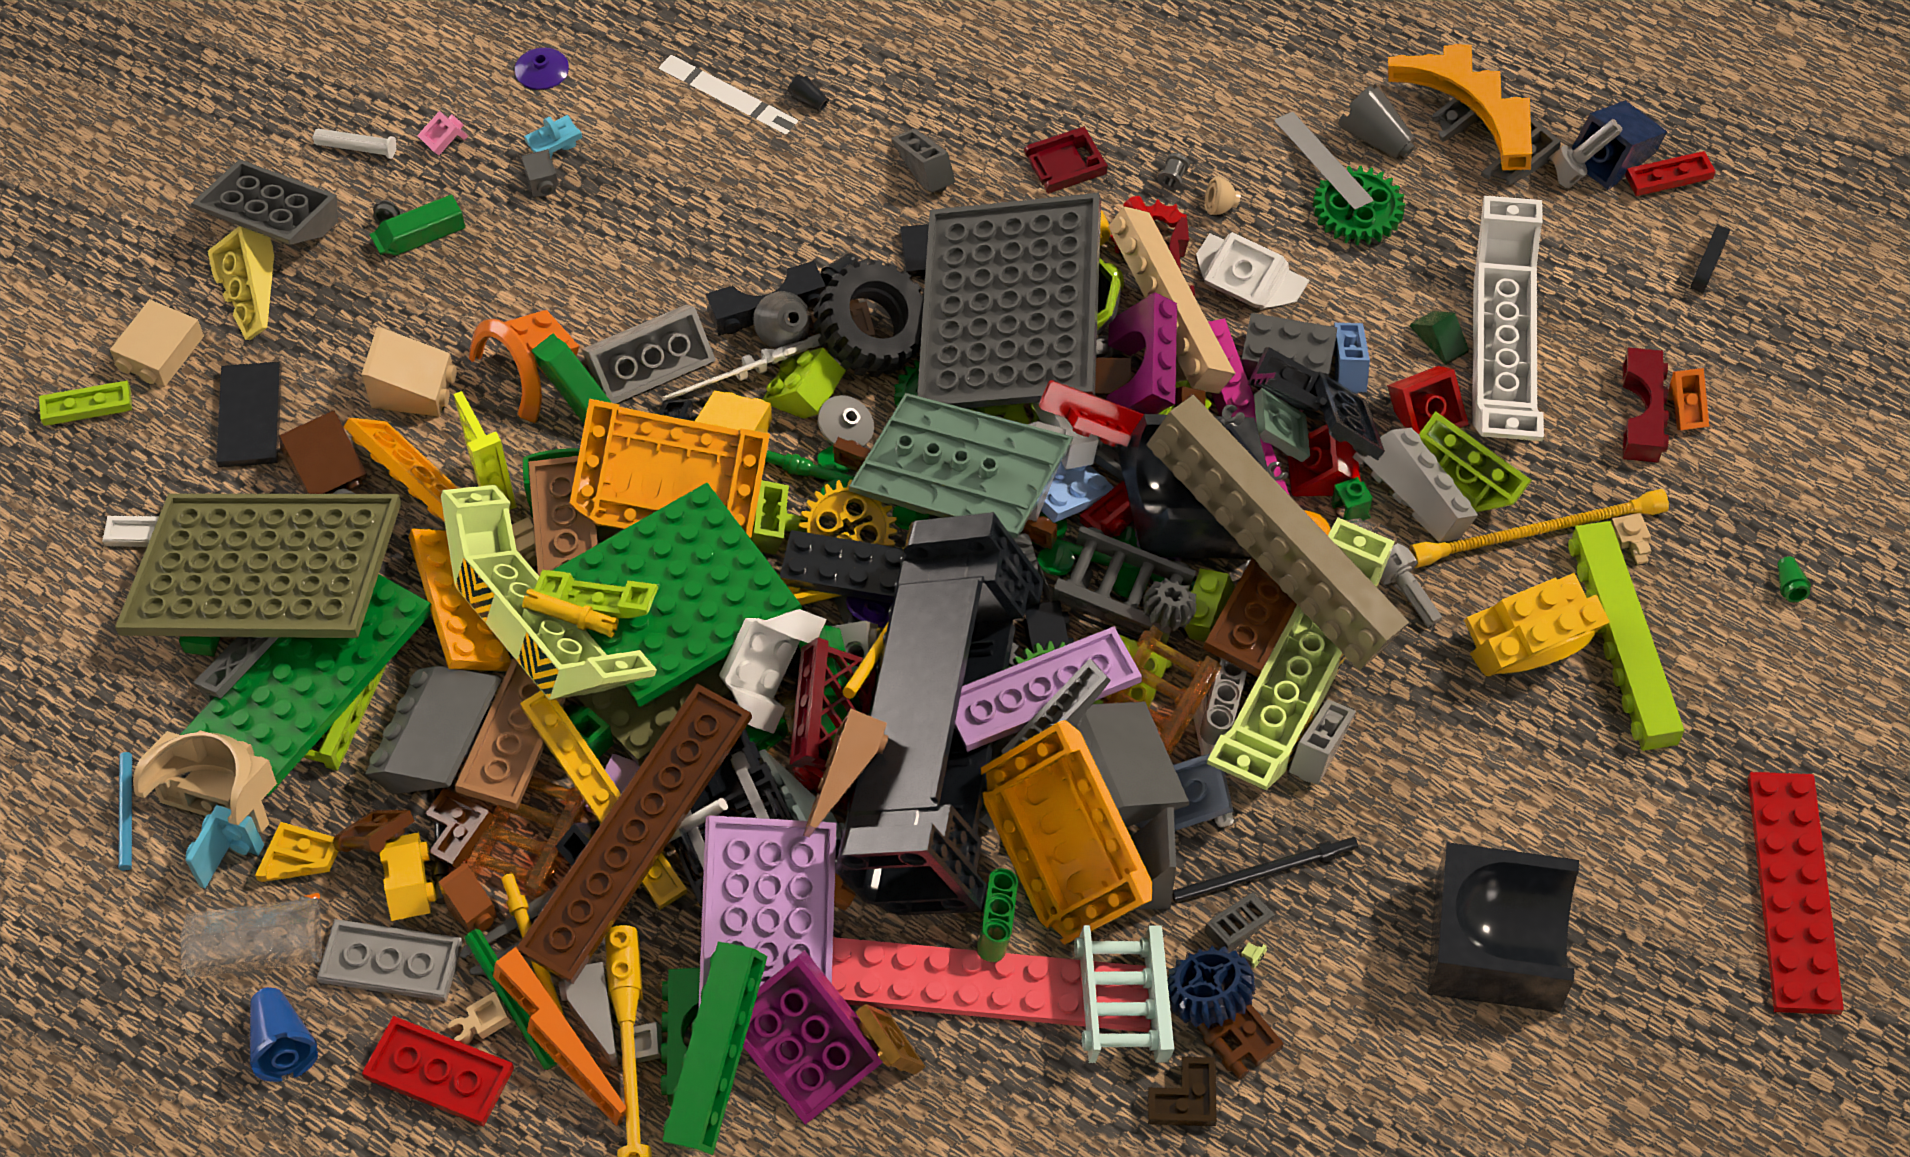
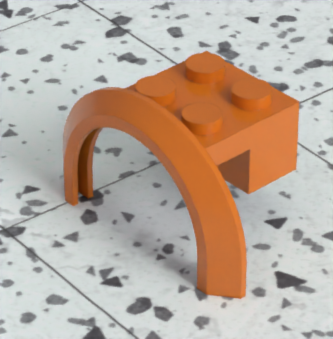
M547 309L506 322L497 319L482 321L474 331L469 350V359L471 362H474L475 357L479 360L482 359L485 344L490 337L496 338L505 345L517 365L521 379L522 396L518 415L520 418L536 423L539 417L542 390L537 367L540 370L541 368L538 366L535 355L531 350L552 333L565 342L576 357L579 350V345Z

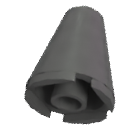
M1376 83L1374 87L1371 85L1352 101L1348 106L1351 108L1348 116L1343 113L1339 119L1338 125L1343 130L1395 159H1398L1400 156L1406 158L1415 148L1413 144L1415 137L1381 87Z
M785 291L771 293L764 297L754 310L755 333L763 343L771 348L777 349L791 343L803 341L809 332L811 325L809 309L805 302L793 293Z

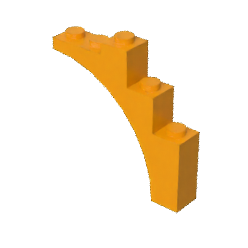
M1454 44L1444 46L1443 55H1398L1388 57V82L1413 83L1427 86L1456 98L1478 115L1493 135L1500 152L1502 170H1531L1530 98L1511 97L1501 99L1500 71L1483 70L1481 72H1472V45Z

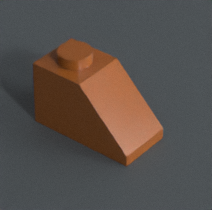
M463 863L438 882L448 911L467 933L475 929L483 932L493 924L494 919L497 918L494 905L466 863Z

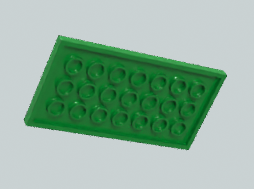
M378 574L358 638L279 637L221 699L214 697L180 735L197 733L201 730L208 733L226 735L237 741L251 744L254 755L268 759L272 766L277 784L267 794L269 796L431 615V603Z

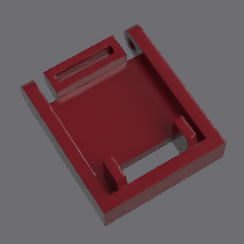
M1085 126L1029 144L1024 148V154L1048 194L1107 174L1108 165ZM1085 146L1090 154L1087 157L1086 165L1077 148Z

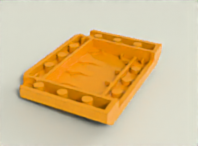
M589 399L569 502L570 506L598 526L624 530L707 482L751 539L770 434L742 428L736 430L623 408L619 407V404Z
M1063 720L1055 723L981 767V775L986 773L987 791L983 792L986 809L1039 921L1046 928L1052 927L1063 937L1060 941L1064 945L1074 941L1075 938H1079L1084 925H1090L1092 932L1152 900L1151 878L1081 732L1068 721Z

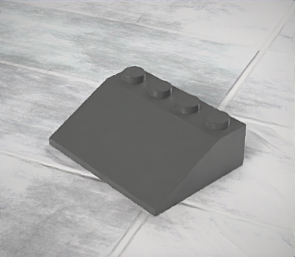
M241 159L191 203V208L289 245L323 237L338 223L336 194Z
M441 666L418 669L411 676L410 686L405 696L398 702L396 706L397 712L391 723L385 728L383 732L384 737L378 749L370 757V765L365 774L391 794L450 787L501 679L493 675L448 669Z
M1146 702L1092 704L1075 728L1081 732L1125 826L1129 827L1152 819L1167 807H1174V810L1188 806V798Z

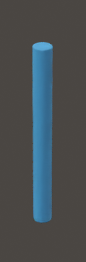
M129 752L119 754L118 868L121 871L132 869V754Z

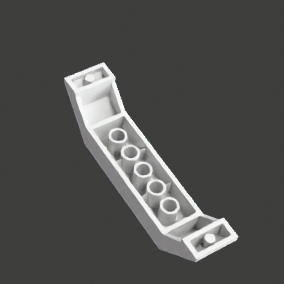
M1484 196L1473 290L1472 424L1483 437L1543 441L1544 437L1543 412H1539L1537 409V260L1542 226V200Z

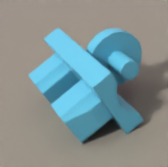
M566 115L556 121H553L551 117H547L543 120L544 127L524 136L525 142L534 153L549 149L551 159L553 152L561 148L569 150L575 147L576 141L582 138V132L575 127L570 117Z

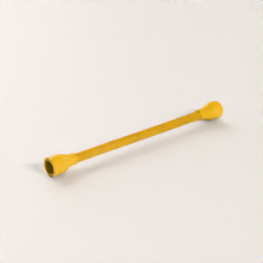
M1663 489L1648 491L1637 499L1629 500L1628 503L1498 531L1497 533L1493 532L1482 536H1475V538L1453 541V543L1421 542L1410 545L1409 550L1418 562L1415 568L1432 565L1439 559L1448 557L1450 554L1487 545L1490 546L1491 544L1508 542L1509 540L1512 541L1530 537L1531 535L1570 528L1571 526L1574 527L1588 524L1589 522L1592 523L1628 515L1629 513L1648 515L1664 513L1669 509V501L1666 492Z

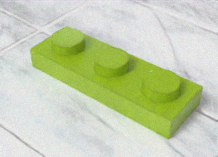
M126 380L39 396L41 422L43 426L132 411L129 382Z

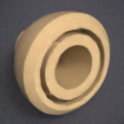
M1215 176L1209 182L1205 193V209L1209 215H1220L1231 208L1238 207L1240 192L1235 191L1233 185L1225 178Z

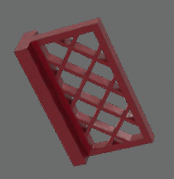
M819 637L801 647L790 765L799 768L809 765L826 770V760L818 758L819 745L824 743L830 752L833 743L830 737L836 734L837 729L842 723L833 707L842 703L847 712L850 709L856 711L849 698L843 695V689L836 678L844 673L849 681L854 674L851 668L854 666L859 667L864 658L829 647V641ZM827 657L835 659L841 668L840 672L833 675L827 666ZM877 662L857 691V695L863 703L861 713L866 715L870 711L872 688L875 686ZM828 683L838 697V700L832 704L824 695V686ZM825 713H827L836 727L829 734L821 724V717Z

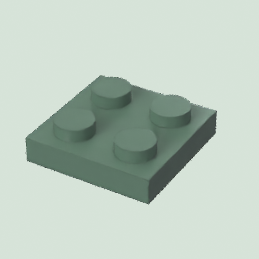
M1261 388L1254 394L1256 425L1260 439L1282 450L1287 456H1292L1300 462L1305 461L1310 457L1306 414Z

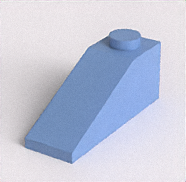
M1334 322V327H1337L1334 344L1335 380L1356 394L1367 392L1370 358L1363 323Z

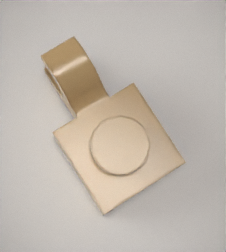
M1641 513L1612 518L1611 523L1620 549L1629 548L1636 565L1648 563L1646 554H1651L1649 546L1651 535Z

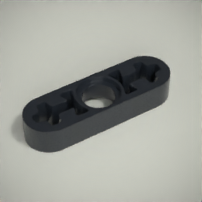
M1716 225L1692 281L1691 290L1704 294L1726 244L1730 228Z

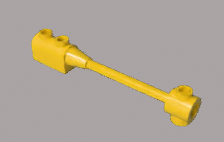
M619 925L611 927L605 936L608 996L610 1004H613L617 1022L620 1026L624 1100L627 1107L625 1113L627 1145L618 1149L617 1157H652V1148L641 1144L634 1024L638 1000H643L640 940L635 927Z

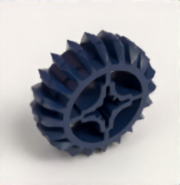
M1212 945L1208 951H1202L1198 948L1196 954L1192 955L1186 952L1185 960H1176L1175 968L1169 969V978H1167L1169 1001L1175 1015L1180 1016L1184 1023L1191 1021L1195 1027L1204 1023L1208 1029L1212 1023L1216 1022L1223 1026V1022L1226 1019L1235 1022L1236 1013L1245 1014L1246 1006L1252 1005L1253 995L1256 990L1254 973L1245 957H1240L1236 950L1229 953L1225 946L1219 951H1216Z

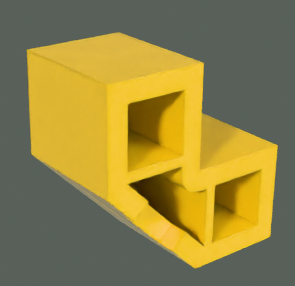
M419 832L386 840L385 847L380 852V860L385 873L383 882L391 921L431 913V902L436 901L433 882L427 883L425 876V861H430L427 841L421 842Z

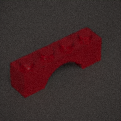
M1628 347L1622 364L1623 388L1635 393L1644 403L1646 411L1637 417L1627 420L1623 432V459L1659 463L1662 452H1667L1669 435L1664 434V428L1667 427L1669 417L1668 410H1664V404L1667 403L1668 386H1664V380H1666L1668 374V363L1663 362L1662 350Z

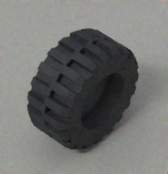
M865 260L857 261L854 265H847L842 268L822 291L817 300L818 304L814 308L813 316L817 319L814 322V330L816 334L820 333L821 335L818 339L821 348L826 347L829 351L828 353L841 363L840 366L846 371L849 368L854 369V374L864 376L866 372H869L870 377H880L883 372L886 375L891 374L898 368H902L921 347L924 296L921 297L920 295L922 288L917 282L913 284L910 281L911 275L906 271L903 273L897 271V266L891 263L884 266L881 260H872L869 265ZM868 299L881 305L888 312L893 322V337L880 339L862 332L851 317L850 301Z

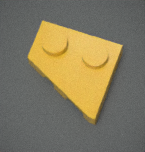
M280 822L255 874L257 880L266 882L330 872L338 854V851L333 846L334 837Z

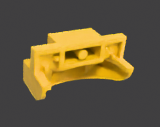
M1575 573L1558 580L1555 577L1504 598L1496 605L1464 619L1466 627L1476 645V649L1470 655L1485 676L1526 671L1564 659L1587 646L1597 631L1610 623L1597 594L1587 598Z

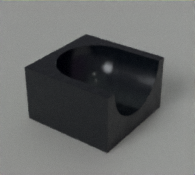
M1144 414L1131 433L1132 437L1128 446H1122L1118 452L1140 549L1159 557L1252 558L1147 446V443L1167 415ZM1214 416L1216 419L1218 418L1219 420L1223 418V416ZM1245 417L1240 425L1231 424L1267 471V463L1255 418Z
M1446 842L1435 880L1427 994L1560 1013L1574 982V968H1568L1567 937L1572 896L1579 873V860Z

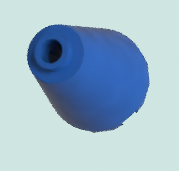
M263 988L255 993L250 1001L251 1068L255 1076L264 1081L271 1082L283 1081L281 1076L292 1072L294 1078L302 1075L313 1066L318 1058L317 1042L283 992L277 988Z

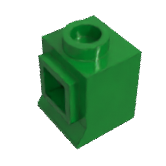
M1356 477L1334 486L1331 505L1333 509L1344 505L1345 512L1342 519L1355 524L1371 518L1369 510L1373 497L1365 483L1360 482L1359 478Z

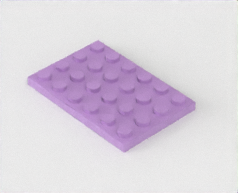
M706 816L699 1007L701 1004V991L707 982L710 971V959L716 950L718 941L754 948L768 956L760 986L804 950L832 983L836 823L822 822L810 838L803 836L807 821Z

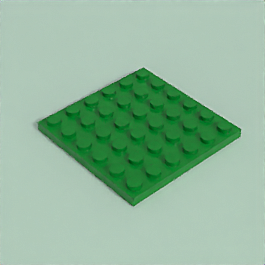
M707 482L552 570L571 573L574 580L621 587H625L627 581L657 584L658 590L648 614L633 618H618V627L616 631L612 630L615 632L612 638L586 629L607 655L640 650L657 669L653 677L624 685L639 707L728 656L745 618L768 620L798 609L802 610L799 601Z

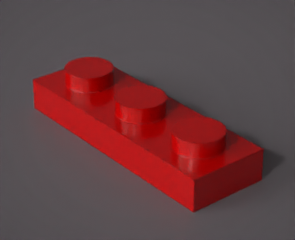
M1702 151L1627 168L1625 177L1635 196L1714 179L1716 171L1706 152Z

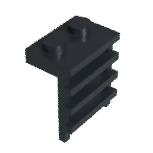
M1270 347L1264 349L1247 384L1257 390L1265 389L1299 411L1300 409L1302 411H1306V409L1318 411L1320 405H1325L1327 401L1310 393L1319 376L1318 373Z

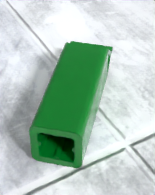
M451 194L381 222L375 232L369 235L380 255L384 253L399 255L466 227L462 211Z
M554 333L531 350L535 355L538 366L583 424H585L589 399L612 403L569 346L557 338Z

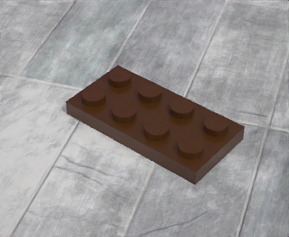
M1253 557L1202 649L1259 677L1297 604L1259 566Z

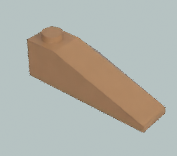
M850 709L834 737L825 764L827 768L818 786V790H821V793L817 794L812 805L803 836L810 838L868 766L876 753H883L888 740V735L884 734L886 722Z

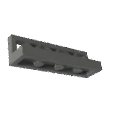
M236 637L193 683L207 702H210L214 697L221 699L279 637Z

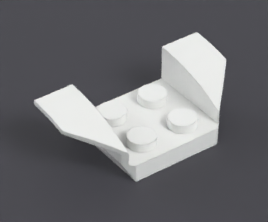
M1233 232L1228 234L1225 240L1209 233L1196 253L1206 285L1252 307H1260V310L1297 302L1310 281L1290 271L1289 264L1282 255Z
M801 609L768 620L745 618L719 676L732 691L737 705L751 712L752 719L748 725L770 733L775 732L785 710L784 706L773 699L800 640L809 643L819 637L827 619Z

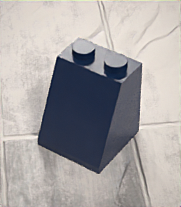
M1626 100L1590 113L1572 146V149L1575 150L1612 119H1615L1617 124L1622 127L1623 130L1618 136L1585 162L1587 175L1607 190H1610L1625 178L1627 168L1640 166L1653 156L1667 134L1665 129Z

